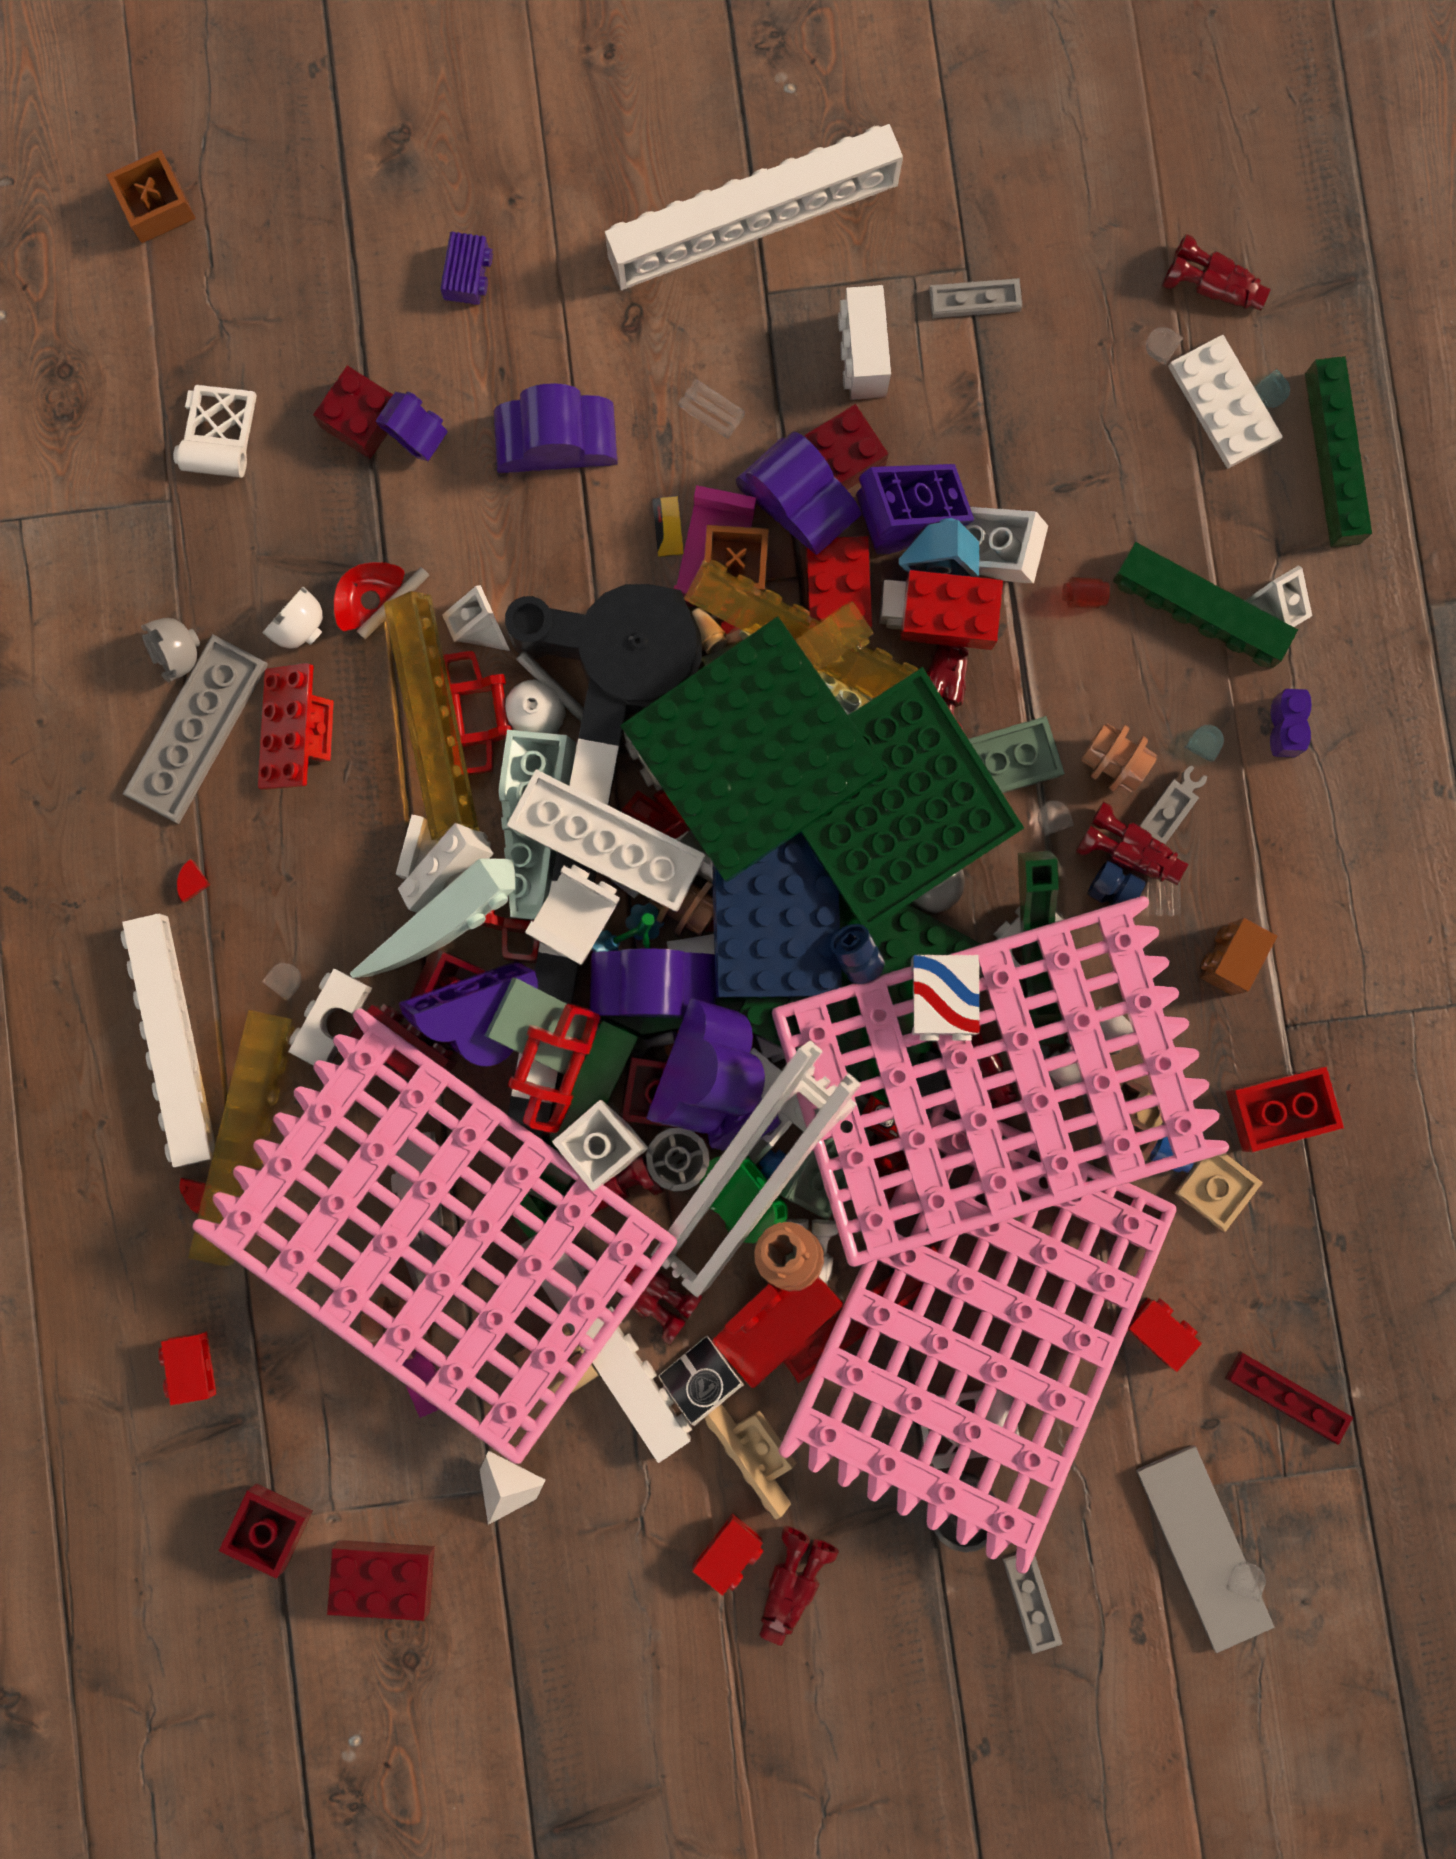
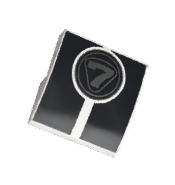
M709 1336L704 1337L658 1376L693 1426L744 1385Z

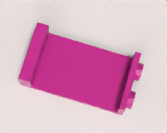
M696 485L694 508L677 585H674V589L682 591L687 606L695 607L696 604L706 605L709 610L718 613L734 610L736 597L703 591L707 525L751 528L756 508V497Z

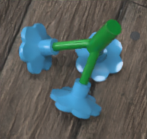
M651 903L645 906L641 904L634 905L631 908V915L625 921L626 927L630 931L619 936L612 935L608 930L601 931L591 951H619L618 946L620 942L631 937L643 940L644 949H651L649 939H655L659 935V928L664 925V923L661 924L656 920L659 914L658 908Z

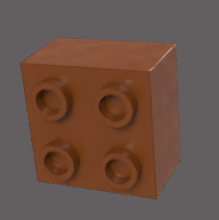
M162 150L106 174L130 227L141 243L196 219L179 181Z
M707 525L703 591L731 597L764 599L768 529Z
M1246 918L1230 922L1227 926L1222 925L1214 938V941L1217 942L1215 949L1212 953L1208 952L1200 964V968L1203 971L1199 978L1230 995L1249 992L1278 936Z

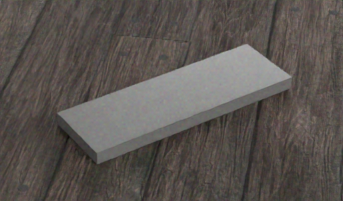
M212 634L125 788L123 795L179 824L268 664Z
M1191 1445L1136 1469L1213 1650L1216 1653L1275 1628L1196 1446Z

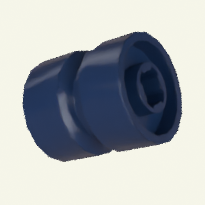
M1107 860L1096 874L1087 891V895L1100 903L1108 901L1109 905H1114L1140 897L1146 882L1131 873L1126 876L1123 875L1121 867Z
M851 924L845 926L832 937L830 943L831 950L837 961L840 962L841 968L850 982L866 984L876 979L882 973L885 966L884 958L875 945L870 932L864 925Z

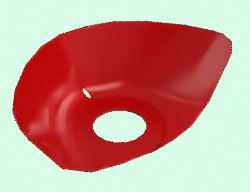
M370 562L359 564L348 570L339 580L334 594V615L339 629L347 631L361 627L401 587L405 575L404 569L390 563ZM375 591L380 596L378 607L371 610L363 607L361 598L365 592Z

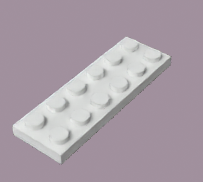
M537 769L534 771L507 824L509 828L675 912H678L706 857L704 853Z

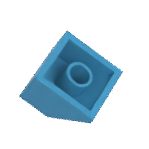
M945 518L940 520L939 523L929 524L899 558V565L908 573L910 570L979 577V541L959 520Z

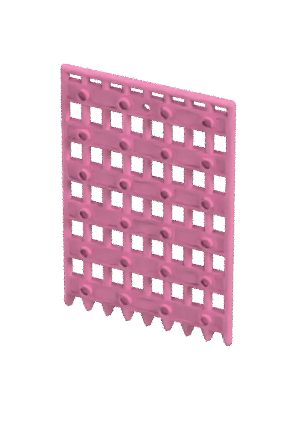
M1147 897L1133 898L949 954L979 955V968L983 977L979 979V992L987 990L992 1005L991 1009L979 1012L980 1025L997 1021L1002 1039L973 1047L971 1041H952V1035H939V1041L936 1042L941 1057L914 1066L911 1065L906 1048L927 1041H920V1035H912V1033L902 1036L897 1017L914 1012V999L893 1005L887 988L888 986L913 979L911 966L880 975L866 984L854 983L778 1006L772 1010V1017L787 1064L796 1053L795 1048L801 1047L809 1041L813 1042L823 1051L813 1065L816 1068L813 1076L817 1082L823 1077L828 1078L831 1082L826 1088L827 1090L833 1085L838 1086L847 1075L845 1066L875 1057L880 1076L859 1082L861 1085L851 1099L856 1103L854 1097L884 1088L890 1107L861 1116L856 1105L853 1111L844 1120H840L813 1148L846 1259L850 1266L863 1265L1224 1154L1229 1150V1145L1226 1141L1205 1140L1202 1133L1219 1119V1113L1216 1110L1195 1109L1192 1102L1208 1090L1209 1082L1205 1079L1185 1078L1182 1071L1198 1059L1199 1052L1195 1048L1174 1047L1172 1041L1188 1028L1189 1021L1181 1017H1165L1162 1010L1178 998L1179 991L1175 987L1155 986L1153 978L1168 967L1169 960L1161 956H1145L1142 949L1159 935V930L1155 926L1135 925L1133 917L1148 906L1149 900ZM1098 923L1104 941L1076 949L1070 931ZM1038 941L1043 959L1015 968L1009 949ZM1108 953L1113 971L1085 979L1080 961ZM1048 972L1053 990L1024 998L1019 980ZM1118 983L1123 1002L1095 1010L1090 992ZM856 996L861 1015L831 1023L826 1005ZM1057 1002L1063 1020L1034 1029L1029 1010ZM1128 1014L1133 1032L1105 1041L1099 1022ZM795 1015L800 1033L791 1036L786 1017ZM865 1027L871 1045L841 1054L836 1036ZM1067 1032L1073 1051L1044 1059L1038 1041ZM1138 1045L1143 1063L1115 1071L1109 1053ZM1006 1051L1012 1069L983 1078L977 1060ZM1077 1063L1082 1082L1054 1090L1048 1072ZM945 1070L951 1088L921 1097L916 1078ZM1147 1075L1153 1094L1125 1102L1119 1084ZM1016 1082L1021 1100L992 1109L987 1090ZM797 1092V1099L807 1128L816 1116L814 1109H817V1107L800 1092ZM1087 1094L1092 1112L1064 1121L1058 1102ZM955 1100L960 1119L931 1128L925 1109ZM1158 1106L1163 1125L1135 1133L1129 1114ZM1026 1112L1031 1131L1002 1140L997 1121ZM894 1119L899 1138L869 1146L864 1128ZM845 1120L850 1121L852 1124V1130L849 1133H844L840 1129L841 1123ZM1097 1125L1102 1143L1074 1152L1068 1133ZM965 1131L970 1150L940 1158L935 1140ZM1168 1137L1173 1156L1145 1164L1139 1145ZM833 1138L838 1156L829 1159L824 1140ZM1036 1144L1041 1162L1012 1171L1006 1152ZM904 1150L909 1169L879 1177L874 1159ZM1107 1156L1112 1174L1083 1183L1078 1164ZM974 1162L980 1181L950 1190L945 1171ZM842 1169L848 1187L839 1190L833 1171ZM1045 1174L1051 1193L1022 1202L1016 1183ZM913 1181L919 1200L888 1208L883 1190ZM984 1193L990 1212L960 1221L955 1202ZM852 1200L857 1219L848 1221L843 1202ZM923 1212L928 1231L898 1240L893 1221ZM859 1231L862 1232L867 1250L860 1252L857 1251L852 1234Z
M356 1009L353 1017L364 1033L362 1038L359 1040L341 1034L334 1037L333 1043L344 1058L343 1063L336 1065L321 1060L314 1063V1070L325 1087L321 1092L301 1086L294 1089V1096L305 1112L303 1116L298 1118L284 1113H277L274 1116V1122L284 1136V1141L281 1144L262 1139L256 1140L254 1142V1149L265 1166L261 1171L244 1166L234 1168L233 1174L244 1190L243 1195L236 1197L221 1192L216 1193L213 1196V1202L224 1217V1220L221 1224H216L198 1219L193 1223V1229L514 1464H519L526 1457L674 1249L677 1240L672 1234L606 1186L602 1185L592 1192L561 1153L365 1010ZM395 1049L420 1067L409 1082L383 1065ZM375 1075L400 1092L389 1109L364 1091ZM446 1087L472 1105L461 1121L436 1103V1100ZM355 1101L381 1119L369 1135L344 1117ZM427 1113L452 1130V1133L442 1146H439L416 1129ZM498 1124L524 1142L513 1159L487 1140ZM335 1128H338L361 1145L350 1161L324 1143ZM407 1139L433 1157L422 1173L396 1155ZM478 1151H481L505 1169L494 1185L468 1167ZM315 1154L341 1171L330 1188L304 1170ZM550 1162L576 1180L565 1197L539 1178ZM388 1165L413 1183L403 1199H400L377 1182V1179ZM459 1177L485 1195L474 1211L448 1193ZM296 1180L321 1198L310 1214L285 1197V1194ZM530 1189H533L557 1207L546 1223L520 1205ZM368 1192L394 1210L383 1226L357 1208ZM602 1200L628 1218L617 1234L591 1216ZM440 1203L466 1222L455 1238L429 1220ZM275 1207L301 1225L290 1241L264 1223ZM511 1215L538 1233L527 1249L500 1231ZM348 1218L374 1237L363 1253L337 1235ZM582 1227H585L608 1244V1247L598 1260H595L572 1243ZM420 1230L446 1248L435 1265L409 1246ZM255 1234L281 1252L270 1268L244 1250ZM655 1238L661 1242V1245L651 1259H649L643 1253ZM492 1241L518 1260L507 1276L481 1258ZM328 1245L354 1263L343 1280L317 1262ZM563 1253L590 1271L579 1287L553 1270V1267ZM400 1257L427 1275L416 1291H413L389 1273ZM636 1264L642 1271L634 1283L630 1285L624 1279ZM472 1268L498 1286V1289L488 1303L461 1284ZM308 1272L334 1290L323 1307L297 1289ZM544 1280L570 1297L559 1314L533 1296ZM380 1284H383L407 1302L396 1318L369 1300ZM617 1291L624 1297L614 1311L611 1312L605 1306ZM453 1295L479 1313L468 1330L442 1312V1309ZM525 1306L551 1325L540 1341L514 1323ZM360 1311H363L387 1329L376 1345H373L349 1327ZM596 1318L604 1322V1325L594 1339H592L586 1332ZM433 1322L459 1340V1343L448 1357L422 1339ZM570 1323L574 1326L575 1331L572 1335H565L562 1332V1327L565 1324ZM505 1334H508L531 1351V1354L521 1368L494 1350ZM579 1345L585 1351L573 1366L566 1360L576 1346ZM413 1349L440 1368L429 1384L402 1366ZM486 1360L512 1379L501 1395L475 1377ZM560 1372L566 1378L557 1391L553 1393L547 1387L556 1374ZM466 1388L493 1406L481 1423L455 1404ZM540 1399L547 1405L537 1419L533 1420L528 1414ZM520 1426L527 1433L515 1448L508 1442Z
M955 1100L932 1108L933 1113L929 1115L931 1128L952 1122V1120L943 1117L946 1109L959 1115ZM997 1121L1001 1137L1010 1138L1024 1133L1003 1122ZM965 1131L935 1140L938 1151L946 1154L945 1157L970 1150ZM1036 1144L1018 1148L1017 1151L1006 1152L1012 1171L1039 1163L1028 1157L1031 1150L1038 1153ZM1087 1162L1078 1164L1083 1183L1086 1182L1088 1177L1095 1180L1111 1175ZM975 1163L967 1164L974 1168L968 1184L980 1181ZM953 1169L945 1171L947 1180H949ZM1045 1174L1016 1183L1019 1190L1032 1195L1030 1199L1051 1193L1049 1186L1047 1189H1043L1039 1185L1040 1178H1046ZM913 1181L897 1186L888 1208L919 1200ZM1126 1183L1055 1205L1060 1211L1049 1236L1032 1228L1039 1210L1023 1215L1020 1222L1009 1219L967 1232V1234L978 1239L967 1266L949 1258L959 1235L944 1239L938 1252L921 1246L863 1264L779 1448L780 1456L787 1458L803 1442L810 1444L808 1468L812 1472H818L834 1456L839 1459L838 1483L841 1486H848L862 1471L869 1473L867 1496L871 1501H877L894 1485L898 1487L897 1512L900 1515H907L921 1500L928 1502L927 1527L930 1530H936L953 1514L957 1516L956 1540L959 1544H967L982 1528L987 1531V1557L996 1559L1010 1543L1017 1545L1016 1570L1021 1574L1026 1573L1029 1570L1176 1213V1206L1133 1184ZM1116 1190L1133 1198L1131 1206L1113 1198ZM976 1196L955 1202L960 1221L990 1212L989 1208L975 1201ZM1146 1204L1162 1212L1160 1218L1156 1219L1142 1212L1144 1205ZM923 1212L919 1214L910 1236L927 1230ZM1071 1215L1089 1223L1078 1250L1060 1242ZM1100 1229L1117 1236L1107 1263L1089 1256ZM896 1233V1234H897V1237H898V1240H899V1239L906 1238V1237H904V1236H902V1235ZM1129 1242L1146 1250L1135 1277L1118 1270ZM989 1245L1007 1253L995 1280L978 1272ZM1018 1258L1035 1266L1024 1294L1007 1286ZM877 1261L895 1269L883 1297L865 1289ZM1047 1272L1064 1280L1053 1308L1036 1300ZM906 1275L924 1283L912 1311L894 1303ZM1076 1286L1093 1294L1082 1322L1064 1314ZM935 1289L953 1297L941 1325L923 1317ZM1105 1300L1122 1308L1111 1336L1093 1328ZM964 1303L982 1311L970 1339L952 1331ZM993 1317L1011 1325L999 1353L981 1345ZM851 1319L869 1327L857 1356L839 1348ZM1022 1331L1040 1339L1028 1367L1010 1359ZM880 1333L898 1341L886 1370L868 1363ZM1051 1345L1069 1353L1057 1381L1040 1374ZM909 1348L927 1355L915 1385L897 1377ZM1080 1359L1098 1367L1086 1395L1069 1388ZM938 1362L956 1370L944 1399L926 1391ZM968 1376L985 1384L973 1413L956 1405ZM825 1379L842 1387L830 1416L812 1409ZM997 1390L1015 1398L1003 1427L985 1419ZM854 1393L872 1401L859 1431L841 1423ZM1026 1404L1044 1412L1032 1442L1014 1433ZM883 1407L901 1415L888 1445L871 1437ZM1056 1418L1073 1426L1061 1456L1044 1448ZM912 1422L930 1429L918 1460L900 1452ZM942 1436L960 1444L947 1474L929 1466ZM971 1450L989 1458L977 1489L959 1480ZM1001 1464L1018 1472L1006 1503L989 1495ZM1030 1479L1048 1487L1036 1517L1018 1509Z

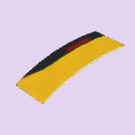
M678 496L652 499L658 557L683 554Z

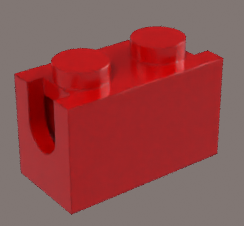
M1147 1297L1135 1310L1127 1330L1165 1365L1178 1372L1201 1346L1202 1343L1195 1338L1198 1332L1185 1320L1179 1323L1171 1316L1174 1310L1162 1299L1159 1298L1155 1301Z
M207 1331L172 1337L161 1341L158 1357L160 1365L165 1367L166 1379L163 1381V1391L165 1397L169 1398L170 1406L209 1399L217 1394Z
M732 1513L695 1560L692 1571L723 1596L728 1589L733 1591L739 1585L744 1576L741 1572L748 1563L754 1565L763 1553L761 1548L763 1545L762 1537Z

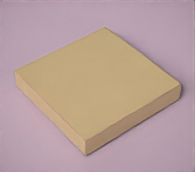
M1224 1153L1195 1162L1173 1193L1222 1232H1226L1263 1182Z

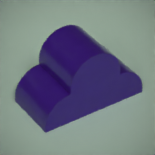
M540 384L523 390L520 393V400L502 403L495 407L493 411L498 473L618 465L614 404L605 397L581 395L579 389L566 384Z
M792 432L786 438H780L736 478L739 490L746 496L756 497V504L815 555H818L862 515L856 501L848 490L834 477L830 466L821 453L809 440L797 432Z
M955 464L870 467L859 477L861 488L857 491L856 497L877 554H890L909 548L929 524L939 523L942 519L953 518L959 520L964 526L974 521Z
M625 949L621 951L591 953L590 1010L598 1013L600 1017L684 1018L691 998L716 1005L715 954L691 953L670 949Z
M514 961L399 1003V1006L406 1020L427 1037L436 1041L446 1042L473 1064L492 1066L504 1061L513 1052L512 1049L485 1036L512 978H517L537 989L538 983L534 970Z
M691 998L646 1117L648 1120L694 1132L709 1133L719 1127L726 1114L743 1116L755 1108L764 1090L765 1072L759 1058L750 1053L753 1033L751 1024L744 1014Z

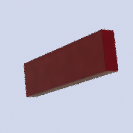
M1241 1351L1238 1353L1225 1377L1229 1382L1337 1445L1340 1444L1354 1418Z

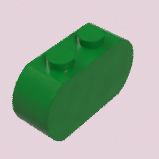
M721 1156L709 1161V1166L707 1168L705 1176L700 1180V1185L703 1183V1181L708 1176L713 1167L716 1165ZM749 1156L745 1158L710 1206V1209L718 1213L724 1220L725 1228L728 1232L732 1230L768 1181ZM779 1195L744 1240V1243H756L767 1228L777 1223L787 1222V1205Z

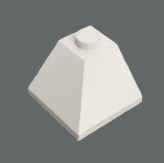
M599 1100L552 1141L592 1192L623 1171L648 1149L632 1127L602 1100Z

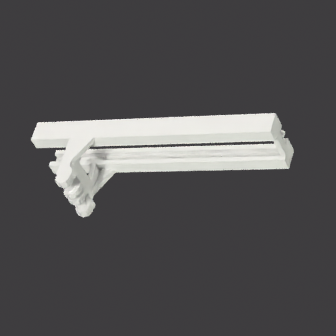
M811 1041L797 1050L668 1230L676 1238L677 1244L662 1266L665 1269L670 1266L674 1268L672 1275L675 1278L681 1275L684 1278L681 1284L697 1298L712 1285L815 1145L840 1120H844L857 1105L851 1097L861 1084L849 1073L838 1086L833 1085L827 1090L826 1088L831 1082L828 1078L823 1077L818 1082L812 1078L816 1069L813 1065L823 1051ZM797 1092H800L820 1111L697 1276L675 1256L787 1100ZM661 1242L657 1245V1247L655 1248V1250L652 1252L651 1256L654 1255V1253L656 1252V1250H657V1249L659 1248V1246L661 1245Z

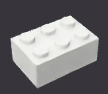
M883 285L846 288L845 300H840V312L838 313L839 331H842V342L840 343L841 360H845V371H843L844 390L849 389L850 400L886 397L891 377Z

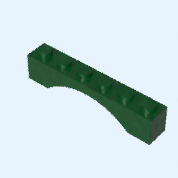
M1050 851L1018 853L1020 926L1022 933L1055 922L1059 890L1058 859ZM1038 941L1021 946L1022 966L1043 959ZM1048 972L1023 979L1024 998L1053 990ZM1057 1002L1029 1010L1034 1029L1063 1020ZM1064 1033L1038 1041L1039 1045L1064 1043Z

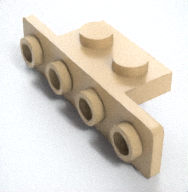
M721 1403L705 1417L706 1424L719 1438L727 1455L740 1468L746 1482L754 1488L761 1498L764 1508L777 1520L783 1516L791 1502L775 1479L791 1470L795 1466L796 1461L791 1455L787 1458L780 1456L779 1448L782 1441L760 1410L736 1424Z

